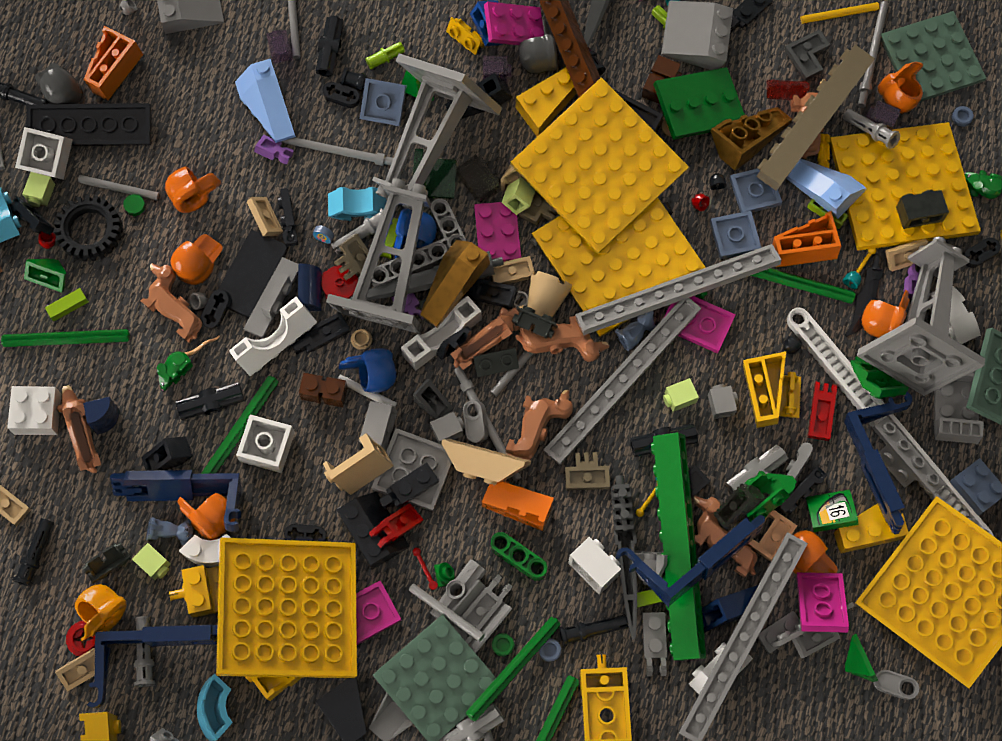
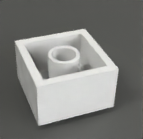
M24 127L15 168L64 180L73 139Z
M12 386L7 428L14 435H58L60 412L57 410V406L61 404V392L56 387Z
M250 415L236 456L242 463L282 473L295 434L294 429L291 425Z
M588 537L570 554L568 564L600 595L619 576L621 571L619 567L620 562L613 555L608 556L603 551L605 549L604 546L597 539L592 540Z

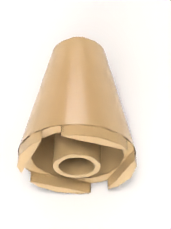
M533 271L527 307L534 309V314L541 317L543 314L553 317L570 292L572 284L567 281L561 284L556 276Z

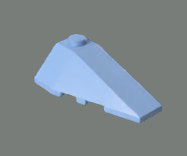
M271 59L251 64L235 81L241 101L250 109L253 116L259 120L263 128L276 143L296 137Z
M800 159L786 177L787 180L811 199H814L828 212L831 211L832 215L837 219L867 190L865 186L850 175L804 159Z

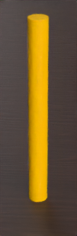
M879 3L804 15L800 19L802 24L876 11L879 10Z

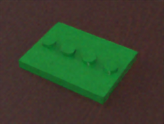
M727 67L657 80L653 84L673 140L709 133L712 128L724 120L731 119L733 121L745 115Z

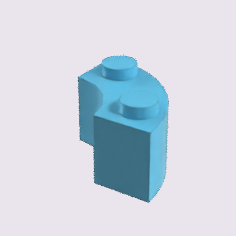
M1 187L0 243L20 235L19 228L22 227L17 215H13L9 204L12 203L8 192H3Z
M339 187L335 191L328 193V217L351 221V217L364 216L365 220L367 217L371 218L378 214L381 208L384 209L387 198L376 194L378 189L376 187H368L361 190Z
M216 674L210 676L204 683L197 701L198 722L203 734L209 741L218 740L233 723L226 710V700L231 688Z

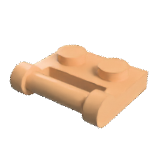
M775 510L765 518V521L768 517L774 521L758 543L752 539L747 544L748 547L770 562L786 533L792 534L798 526Z

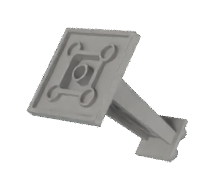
M398 54L396 62L421 82V86L386 180L384 181L376 177L372 179V181L379 185L376 194L388 199L384 186H391L393 178L400 179L414 144L427 147V151L410 183L407 184V190L412 191L414 183L423 185L468 106L500 115L502 107L466 74ZM434 94L453 100L433 139L427 140L418 137V132ZM402 205V207L412 210L411 206Z
M393 178L391 186H384L388 199L352 299L328 294L326 303L344 315L421 334L422 324L414 315L406 314L404 311L424 206L430 208L431 202L427 196L426 186L414 183L412 191H408L405 181ZM399 204L412 207L409 229L403 249L385 245L396 207ZM382 253L402 258L392 306H385L366 300Z
M942 237L933 238L931 243L926 246H920L916 252L908 256V260L921 267L906 322L859 348L857 357L923 396L985 365L984 357L949 337L953 273L955 270L968 264L970 259L962 255L960 248H951L946 245V240ZM934 275L938 278L935 296L928 301ZM933 307L929 325L924 321L926 310Z

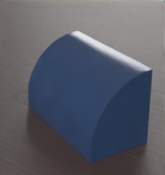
M298 264V299L308 311H322V270L314 265Z
M110 397L83 403L87 424L97 435L105 433L114 427L119 418V408Z

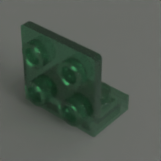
M415 149L413 175L424 156L423 149ZM438 159L423 184L428 191V198L454 199L456 160Z

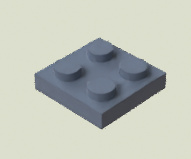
M366 78L359 119L401 126L407 85Z
M759 169L733 174L729 177L740 212L751 211L753 213L781 206L782 204L778 189L775 191L756 177L760 172Z
M751 211L710 219L720 259L740 256L761 248Z
M980 458L949 481L978 516L1002 498V483Z

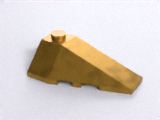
M778 107L759 111L757 115L749 117L743 115L740 119L733 121L731 119L724 120L711 129L720 159L732 169L737 170L792 122V118Z
M456 240L443 255L420 316L438 328L490 265L488 253L472 242Z

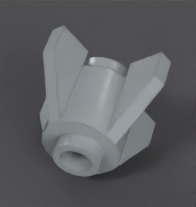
M635 550V554L661 577L667 566L668 555H662V552ZM637 573L639 580H642L644 585H648Z

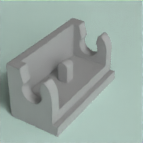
M370 401L360 437L367 433L387 450L398 412L395 407L390 404Z

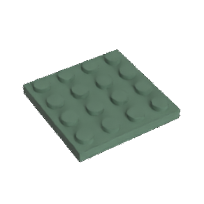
M954 11L881 34V42L895 72H898L905 64L912 62H921L923 64L921 70L916 74V80L923 90L921 101L986 80V76Z
M994 328L986 329L980 356L985 358V365L975 371L966 408L1002 425V332Z
M443 614L372 674L427 741H439L467 716L466 711L496 679Z

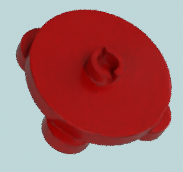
M342 265L331 267L322 274L321 285L326 300L328 294L350 299L358 283L357 275L355 274L345 280L343 276L349 270L347 269L345 272L340 273L338 269Z

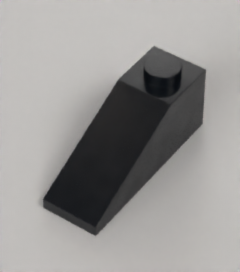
M496 73L477 84L499 105L513 98L507 82ZM450 100L445 104L447 111L453 100ZM468 106L461 119L485 111Z

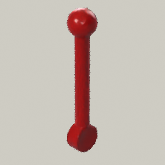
M414 548L412 554L417 557L429 581V588L435 590L438 584L436 581H433L420 555L421 550Z

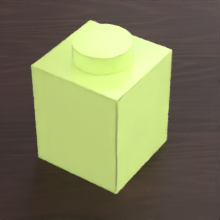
M30 172L22 194L27 203L34 207H40V205L47 206L55 183L50 176Z
M520 177L507 186L501 203L515 215H518L531 206L536 190Z
M690 378L666 387L665 395H663L665 405L671 407L673 412L697 403L699 398Z
M149 543L132 559L154 580L163 578L169 571L170 563Z

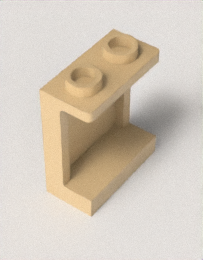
M367 433L359 438L364 448L337 467H334L328 461L323 463L326 469L324 474L330 483L335 482L341 491L345 490L350 495L394 466L386 450Z

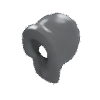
M542 20L544 36L526 39L519 46L520 63L531 74L556 71L559 68L555 38L552 36L551 28L546 20Z
M51 63L45 70L37 73L35 76L42 94L48 100V104H78L82 98L80 84L67 70L61 68L58 64Z

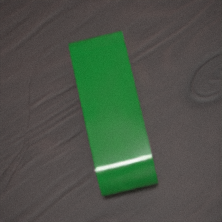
M498 532L492 536L491 549L495 555L531 580L540 581L545 578L547 564L542 558L506 533ZM497 540H504L507 546L503 549H498L494 544ZM521 552L524 554L525 559L517 562L513 559V555ZM540 565L543 568V572L536 575L531 571V567Z

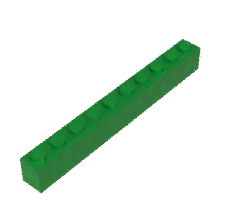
M679 432L653 436L651 444L652 453L655 455L653 472L655 477H657L655 494L657 499H659L657 516L659 521H661L662 529L659 532V538L661 543H663L664 552H662V555H668L665 568L666 575L663 577L668 583L667 587H671L697 564L685 435ZM697 582L671 606L668 607L666 605L670 617L667 626L672 638L670 654L673 656L674 661L707 658L700 584Z

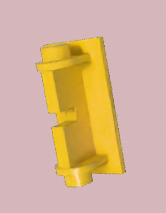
M451 17L446 32L467 50L476 55L479 47L483 48L485 46L481 36L476 31L471 33L472 28L464 23L462 19Z
M788 372V375L783 376L779 412L781 417L799 418L801 377L796 376V372Z

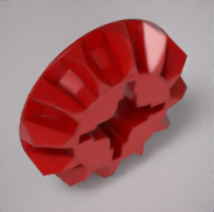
M79 621L72 625L66 635V645L69 651L76 656H81L95 648V635L92 637L93 639L86 642L85 648L83 642L75 640L83 637L84 626L86 625L84 621Z

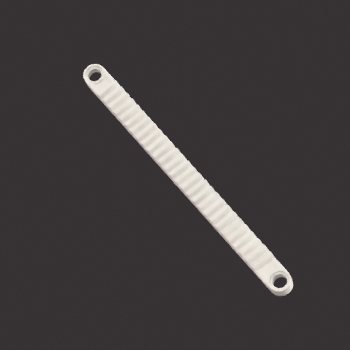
M803 308L792 309L787 317L788 326L809 353L813 355V358L818 361V364L829 374V377L840 387V390L851 401L853 406L860 410L884 404L881 399L872 397L870 392L862 387L851 363L812 316ZM793 315H801L804 322L802 324L795 323L792 318ZM888 415L889 419L946 483L930 496L932 501L936 496L993 536L988 526L952 486L946 476L895 415ZM887 416L869 422L868 424L874 427Z

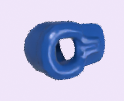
M404 208L400 212L395 232L397 236L394 248L403 249L406 243L412 210L409 208ZM425 212L422 214L417 248L432 244L436 237L437 226L434 218Z
M386 348L367 350L362 355L347 357L339 364V370L358 369L361 386L365 392L379 393L386 391L394 385L396 380L393 354Z

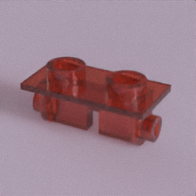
M767 80V99L793 100L794 95L803 98L807 91H809L810 83H807L805 80Z

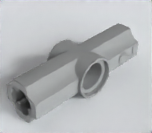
M776 444L762 456L756 457L746 464L742 471L728 480L725 485L737 499L739 497L736 494V490L744 487L748 479L756 477L759 471H763L765 474L773 472L789 458L786 452Z
M470 559L457 578L447 584L446 592L439 602L453 610L478 579L481 580L487 571ZM463 588L460 595L454 596L457 589ZM432 609L430 612L436 619L442 615L435 609Z
M492 704L477 721H472L469 718L463 720L456 726V729L442 737L439 741H480L487 732L503 723L505 719L496 704Z

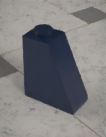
M758 585L718 598L703 607L704 632L740 619Z

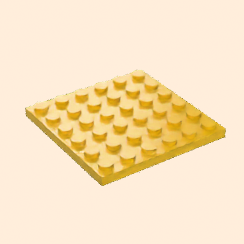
M602 77L510 162L522 177L597 254L689 168Z
M949 122L892 129V131L900 133V140L892 149L887 148L881 141L873 140L869 133L830 137L829 144L836 171L852 176L867 189L847 209L857 251L903 245L922 239L933 241L935 237L949 239L978 235L980 233V226ZM927 190H942L949 210L944 221L903 229L896 209L901 197L906 194H922Z
M659 198L653 201L598 254L561 216H558L532 233L533 238L562 282L565 283L567 281L572 284L570 294L582 312L706 268ZM628 320L600 329L596 333L599 337H602Z
M936 496L855 604L967 688H970L1002 646V542Z
M220 538L216 676L356 678V543Z

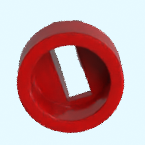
M701 193L694 195L695 197L691 199L692 206L701 212L706 210L710 202L709 197Z
M41 232L38 236L39 244L45 249L52 248L56 243V235L54 232L51 235Z

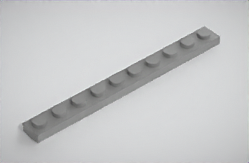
M773 244L575 314L576 321L583 335H587L781 265V258Z
M690 298L679 301L544 448L543 452L560 466L701 311V307Z
M788 532L786 533L678 734L690 741L703 740L808 543Z

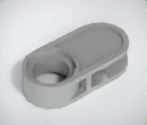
M477 400L467 401L463 407L466 436L471 442H484L489 435L485 405ZM474 404L479 408V413L475 417L470 414V407Z
M881 670L876 673L878 681L873 682L874 686L883 693L904 700L913 699L919 693V684L911 677L890 670ZM908 682L913 686V693L911 695H906L902 692L903 683Z

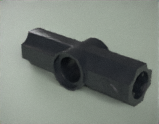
M331 15L326 18L323 36H320L318 43L319 56L316 74L324 77L333 76L336 59L340 55L338 50L341 48L344 21L338 16Z
M238 382L219 389H204L196 396L177 401L176 407L180 419L186 420L202 414L211 415V412L214 411L220 412L224 407L244 402V396Z
M694 424L672 429L670 427H662L650 434L630 438L633 455L634 457L651 454L653 436L679 432L685 435L686 445L698 443L696 427Z

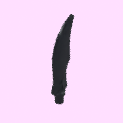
M874 256L872 265L866 269L864 287L856 297L854 315L851 325L845 333L846 337L853 335L863 328L861 320L863 312L871 300H876L879 281L884 274L880 266L881 256Z

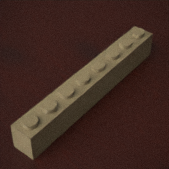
M856 44L851 50L847 48L840 57L842 60L840 65L835 64L828 73L831 77L828 81L823 79L816 89L819 93L816 97L811 95L805 103L807 109L804 113L799 111L793 119L795 125L792 129L789 126L781 135L784 138L780 144L776 142L769 151L772 154L768 160L764 158L757 167L760 172L756 177L775 191H777L875 60L874 57Z

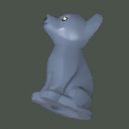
M654 311L637 316V321L629 323L624 329L615 330L618 341L627 351H630L641 341L645 330L651 332L657 326L654 324Z
M152 517L148 523L146 540L176 536L180 540L181 545L184 546L193 536L194 530L190 520H186L177 526L171 522L160 521Z

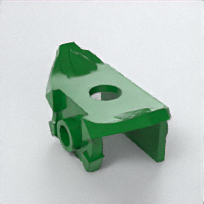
M759 471L756 477L748 479L744 487L736 490V494L739 497L737 522L740 523L745 518L751 522L759 515L766 518L768 514L790 497L797 483L795 478L789 475L765 474L763 471ZM762 494L770 495L763 502L759 503V497Z

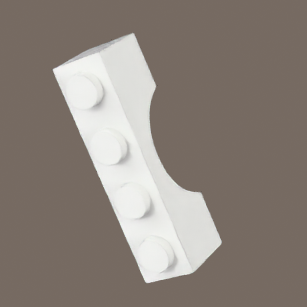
M469 296L465 297L453 308L438 328L435 327L425 334H417L401 347L402 356L415 371L436 356L437 350L444 340L467 326L471 329L482 320L481 310Z
M297 297L280 309L281 321L279 327L272 335L260 340L245 337L229 350L235 361L249 376L260 371L266 363L276 358L281 351L293 344L297 338L309 331L317 323L312 314Z

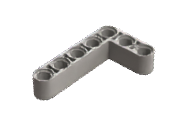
M436 199L431 204V216L434 218L442 239L416 250L414 262L422 260L424 263L415 265L413 262L411 275L440 265L443 255L456 240L466 241L448 202L444 199ZM443 209L445 212L438 214L436 210ZM448 226L454 228L452 231L444 230V228ZM436 252L443 253L441 257L433 256ZM398 257L377 266L371 281L372 286L377 287L398 279L399 273L394 271L401 267L402 258ZM378 276L385 277L381 282L375 280Z

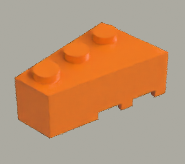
M104 26L102 30L103 36L96 45L97 52L90 61L84 81L92 93L109 100L143 56V53L134 40Z
M829 211L823 217L816 220L812 219L799 228L796 226L775 236L773 246L781 258V265L775 267L837 259L841 243L832 212Z
M505 480L497 482V485L489 484L482 500V507L543 531L552 510L554 498L524 487L511 485Z

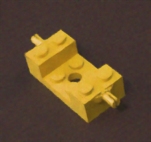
M204 565L181 570L183 577L182 589L169 591L170 600L184 598L187 602L188 614L193 618L217 613L219 566L206 568Z
M601 654L596 655L598 668L581 669L579 673L585 741H632L627 667L607 668L606 654H602V663ZM604 709H609L613 713L612 721H602L600 712Z

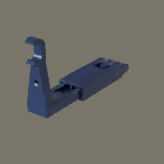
M908 392L905 394L904 399L906 402L895 404L893 398L889 397L886 404L847 413L844 422L861 458L860 466L893 534H899L902 529L904 520L901 514L905 507L878 449H873L862 425L907 410L912 403V396Z
M192 470L126 471L125 473L110 475L113 495L126 496L127 501H178L180 497L184 500H194V496H211L214 493L227 496L224 515L225 529L231 532L239 530V523L236 521L230 522V520L242 517L241 510L237 509L242 492L240 473L193 474Z
M759 515L751 522L745 518L700 556L697 564L671 587H667L668 583L645 564L631 549H619L616 559L626 555L633 562L629 567V573L636 571L669 607L702 578L706 580L761 532L765 517Z
M218 625L143 627V630L96 632L95 682L88 685L93 689L98 688V700L95 703L89 702L87 706L100 708L105 703L111 648H108V645L143 643L151 647L217 645Z

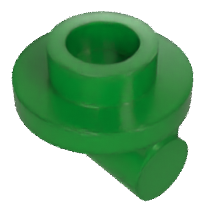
M443 562L434 565L438 588L447 586L450 581L454 580L455 572L450 564Z

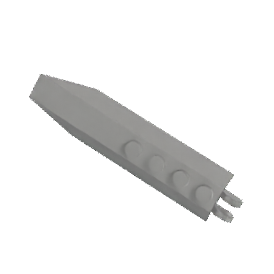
M499 574L487 587L478 579L452 610L485 634L482 641L479 642L448 620L475 653H477L512 610L509 605L503 602V598L511 590L512 585L509 583L505 585L498 596L492 592L493 588L501 581L502 577ZM386 692L368 729L382 741H390L413 723Z

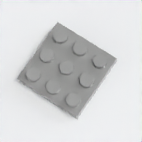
M395 428L386 450L394 466L375 478L371 488L386 495L388 494L386 489L427 462L439 479V482L408 503L434 512L452 462L441 444Z

